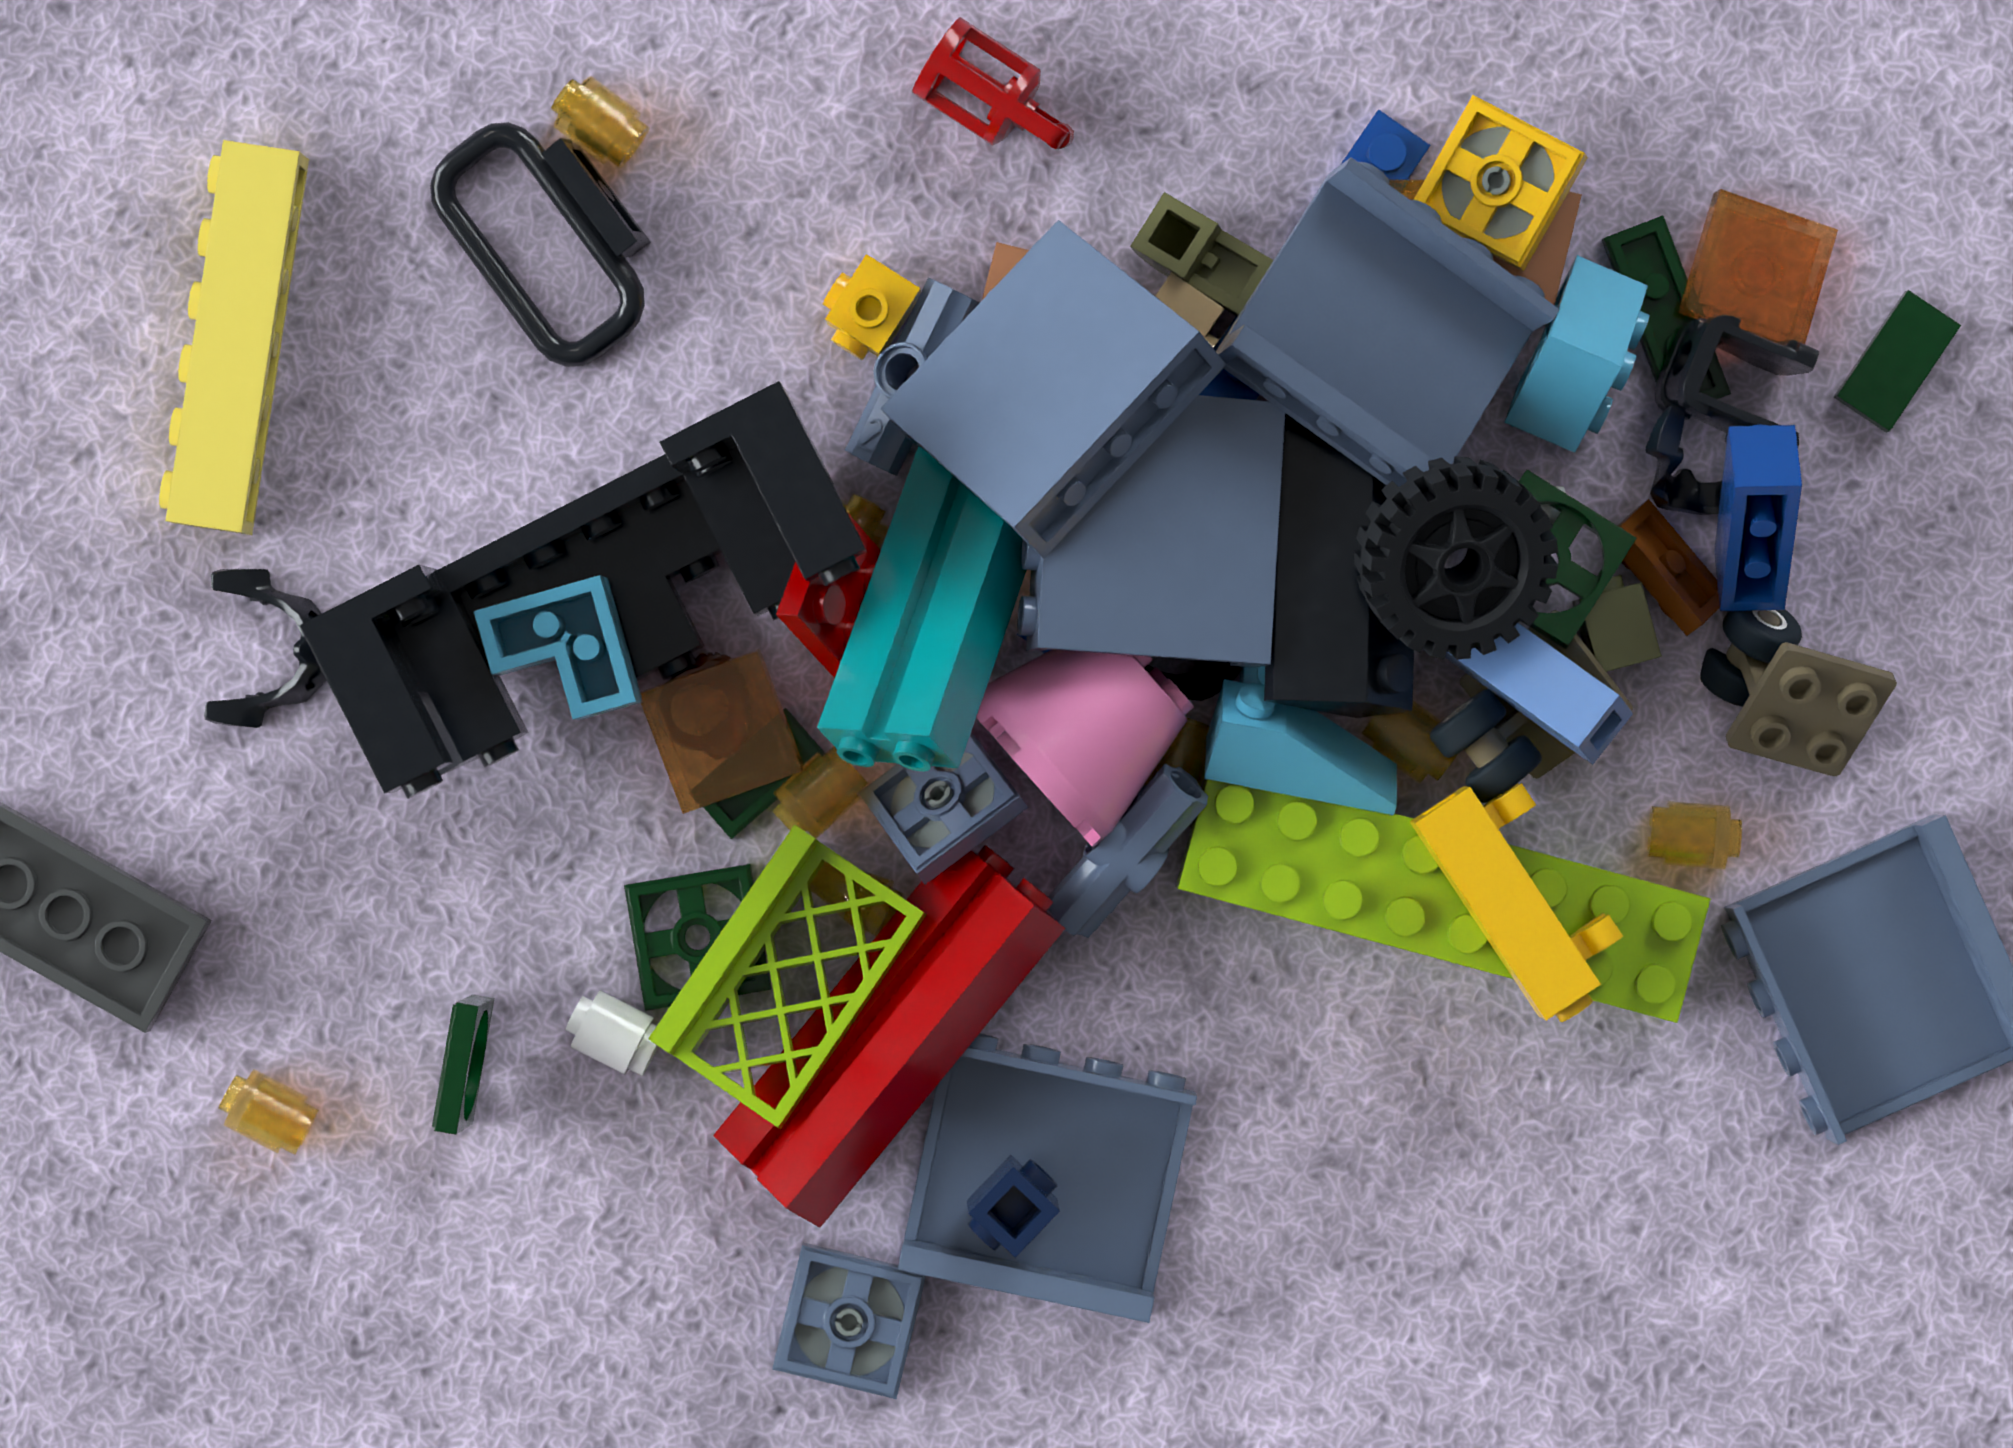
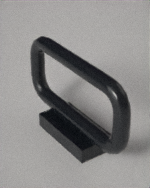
M509 122L491 123L474 132L449 152L436 166L430 183L431 202L439 218L537 350L549 361L565 367L584 366L604 355L627 337L637 326L645 307L644 288L626 258H631L651 242L575 140L560 138L545 150L539 141L525 128ZM497 148L510 149L519 156L619 293L620 303L617 311L587 336L578 341L569 342L557 335L456 197L455 187L458 179Z

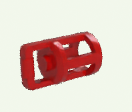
M961 17L951 25L921 70L912 89L914 95L992 146L1007 138L1015 126L1022 131L1026 129L1054 149H1062L1069 146L1074 138V130L1068 124L1060 122L1039 108L1040 104L1033 100L1040 86L1041 69ZM969 41L1020 74V77L1013 76L1004 85L960 55ZM945 77L992 107L986 118L991 121L989 125L937 91Z

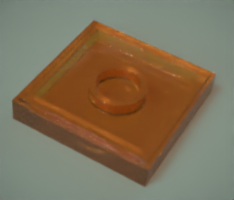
M1719 189L1713 193L1678 313L1695 319H1708L1715 315L1723 314L1741 319L1739 328L1770 341L1778 342L1793 339L1805 344L1838 229Z
M760 649L640 692L643 700L641 703L683 814L802 772L805 768Z

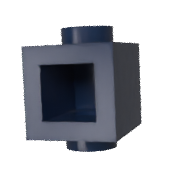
M1010 1155L967 1200L968 1214L973 1217L968 1225L990 1248L996 1251L1002 1245L1016 1258L1060 1212L1058 1200L1051 1193L1058 1185L1032 1159H1029L1022 1166Z

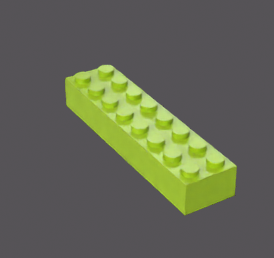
M1204 779L1202 790L1208 795L1207 805L1193 820L1175 886L1177 889L1513 979L1412 827L1410 821L1413 818L1395 813L1394 815ZM1508 844L1569 936L1602 913L1605 915L1609 914L1622 933L1623 937L1586 960L1601 983L1600 986L1588 993L1592 1000L1678 1023L1711 898Z

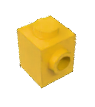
M866 254L852 277L843 272L839 275L823 301V305L830 309L825 320L830 327L836 330L831 341L860 360L865 358L868 351L879 356L884 349L890 346L913 310L921 294V288Z

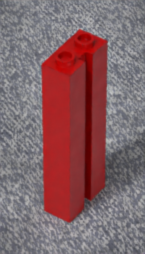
M984 845L978 853L971 850L926 885L921 881L906 899L927 915L781 1129L777 1128L740 1102L713 1135L742 1165L749 1168L758 1177L757 1180L786 1209L821 1228L1066 929L1046 912L1054 902L1025 878L1017 886L1012 883L1007 877L1015 868L987 845ZM897 910L872 942L891 939L906 916ZM883 950L868 953L871 967ZM860 957L830 992V997L856 991L863 980ZM846 1004L832 1006L834 1021ZM823 1008L816 1009L792 1038L794 1051L817 1047L827 1033ZM810 1057L795 1060L798 1075ZM786 1062L770 1065L754 1085L756 1096L774 1109L790 1088Z

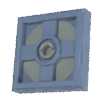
M972 732L959 768L931 766L929 771L921 772L896 764L859 792V795L925 885L1029 808Z
M803 1242L772 1369L897 1399L926 1276L897 1270L898 1265Z

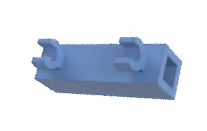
M1519 623L1514 627L1520 636L1509 644L1501 636L1494 640L1496 651L1483 655L1476 648H1472L1471 658L1459 660L1449 652H1446V659L1592 765L1633 715L1619 694Z

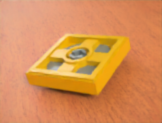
M1472 95L1414 200L1423 202L1433 208L1441 217V223L1461 238H1469L1481 243L1493 256L1524 271L1588 157L1584 152Z

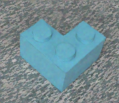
M1577 255L1557 293L1555 306L1560 310L1554 320L1545 325L1541 339L1516 387L1504 423L1574 453L1587 430L1598 434L1612 405L1613 398L1606 396L1610 387L1621 391L1636 361L1637 355L1628 352L1627 349L1635 350L1650 315L1640 311L1648 285Z
M598 575L474 611L491 674L505 675L556 660L573 720L586 719L643 702L608 578Z

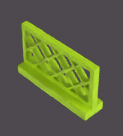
M794 824L648 1039L781 1129L927 914ZM827 862L845 875L849 901L814 908L810 883L823 864ZM856 883L875 896L858 899ZM802 896L805 910L791 912ZM887 903L906 916L891 939L866 944L860 908ZM851 910L857 946L822 952L816 917ZM807 919L813 954L778 961L774 936L782 924ZM766 949L768 963L754 966ZM883 950L871 967L868 953ZM859 955L863 980L856 991L830 997L824 962ZM815 964L821 999L786 1006L780 970ZM770 973L776 1008L741 1015L737 990L746 977ZM729 1003L732 1017L718 1020ZM846 1004L834 1021L832 1006ZM823 1008L827 1033L817 1047L794 1051L787 1015ZM778 1017L784 1053L749 1060L743 1024ZM734 1026L740 1062L713 1067L695 1054L709 1031ZM810 1057L798 1075L795 1060ZM786 1062L790 1088L774 1109L756 1096L751 1069ZM741 1071L744 1087L725 1074Z

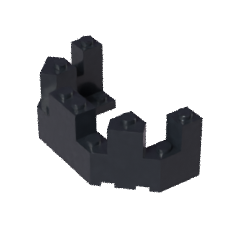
M780 381L660 441L659 443L665 452L664 455L440 569L418 564L299 625L384 794L395 793L402 789L406 798L409 799L443 782L441 775L480 758L484 768L519 751L515 740L529 733L500 675L491 674L474 615L476 610L598 575L608 578L637 681L656 671H659L662 679L666 680L697 664L693 652L705 647L671 580L672 577L681 573L685 583L691 582L718 568L720 565L715 556L723 553L753 614L759 616L769 611L774 621L779 619L776 613L795 562L806 581L809 582L820 577L824 586L833 584L860 569L855 558L866 553L867 550L788 392Z

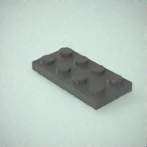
M0 802V952L144 1033L151 1031L212 920Z

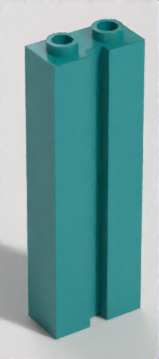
M918 446L817 726L819 731L837 748V754L840 758L861 767H871L875 762L897 763L905 768L921 772L929 771L931 766L959 768L1027 571L1022 569L1021 565L1023 539L1010 525L920 446Z

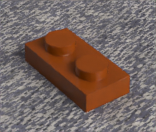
M1649 499L1617 525L1637 538L1621 563L1634 573L1656 599L1665 615L1671 618L1686 636L1702 626L1720 608L1717 579Z

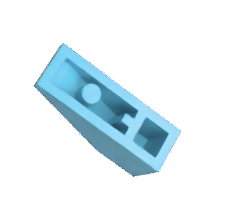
M1224 679L1206 736L1204 779L1394 815L1397 807V764L1315 710L1264 701V685L1246 684Z

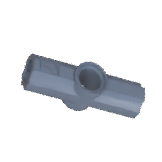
M928 277L897 343L884 349L876 359L873 370L876 386L845 451L895 476L898 475L913 443L880 408L906 382L909 371L917 364L920 367L980 302Z
M1164 764L1139 791L1113 831L1094 848L1087 843L1083 857L1048 896L1054 902L1048 910L1055 920L1066 928L1065 930L1073 936L1082 935L1089 938L1130 891L1134 894L1139 893L1155 877L1168 856L1169 847L1207 805L1208 795L1201 789L1197 780L1181 767L1175 768Z

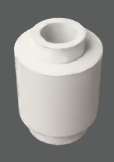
M601 990L593 1001L582 996L565 1029L575 1035L571 1048L624 1075L628 1070H631L643 1076L659 1047L648 1039L656 1028L652 1024L654 1017Z

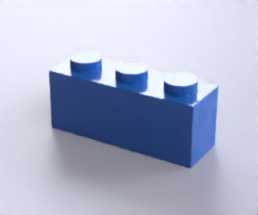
M1759 424L1728 427L1715 539V566L1720 611L1785 610L1802 491L1795 425L1768 426Z

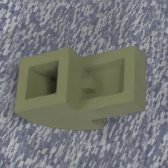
M1166 192L1163 193L1130 245L1132 250L1154 269L1167 277L1171 272L1237 317L1273 262L1271 258L1223 231L1215 221Z

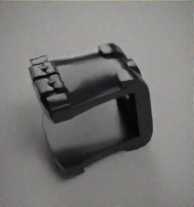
M1723 314L1715 315L1708 319H1693L1682 325L1673 340L1655 387V402L1663 411L1672 405L1684 406L1686 409L1685 420L1693 417L1725 432V443L1727 444L1729 426H1752L1759 424L1773 426L1779 424L1699 392L1716 348L1728 352L1755 367L1783 376L1813 371L1819 356L1818 350L1793 339L1773 342L1739 328L1741 319Z

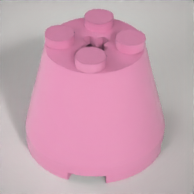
M1052 649L989 682L976 718L994 736L997 742L1071 825L1094 848L1116 827L1187 722L1185 715L1194 706L1169 678L1167 679L1157 667H1154L1150 672L1144 669L1153 660L1149 656Z

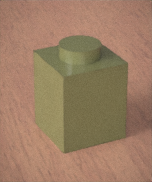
M1622 575L1612 577L1579 628L1583 643L1606 672L1662 657L1642 582L1625 587ZM1582 599L1572 601L1573 607L1577 606Z

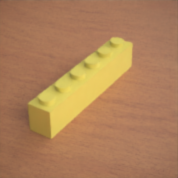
M223 140L221 156L213 155L211 158L207 176V189L209 193L215 194L211 219L204 218L202 220L198 235V255L205 257L202 282H193L188 301L189 319L196 320L192 345L185 344L183 346L179 360V381L186 383L183 408L176 407L173 410L169 426L170 445L177 446L173 471L166 470L164 472L159 493L160 508L167 509L165 520L167 522L246 535L253 534L309 159L300 151Z

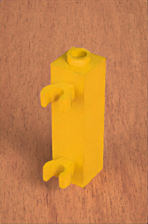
M1517 783L1485 805L1481 804L1471 787L1463 786L1411 820L1410 823L1538 1017L1547 1021L1556 1015L1560 1022H1564L1587 1008L1593 1002L1588 993L1601 985L1586 960L1617 942L1623 935L1610 915H1605L1604 913L1586 923L1570 936L1563 928L1499 831L1501 827L1536 806L1522 783Z

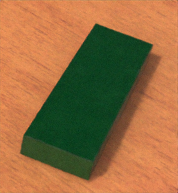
M1663 215L1602 239L1613 271L1648 285L1640 311L1650 316L1640 342L1656 384L1678 330L1683 324L1693 319L1702 318ZM1715 352L1699 392L1718 400L1730 395L1731 391Z

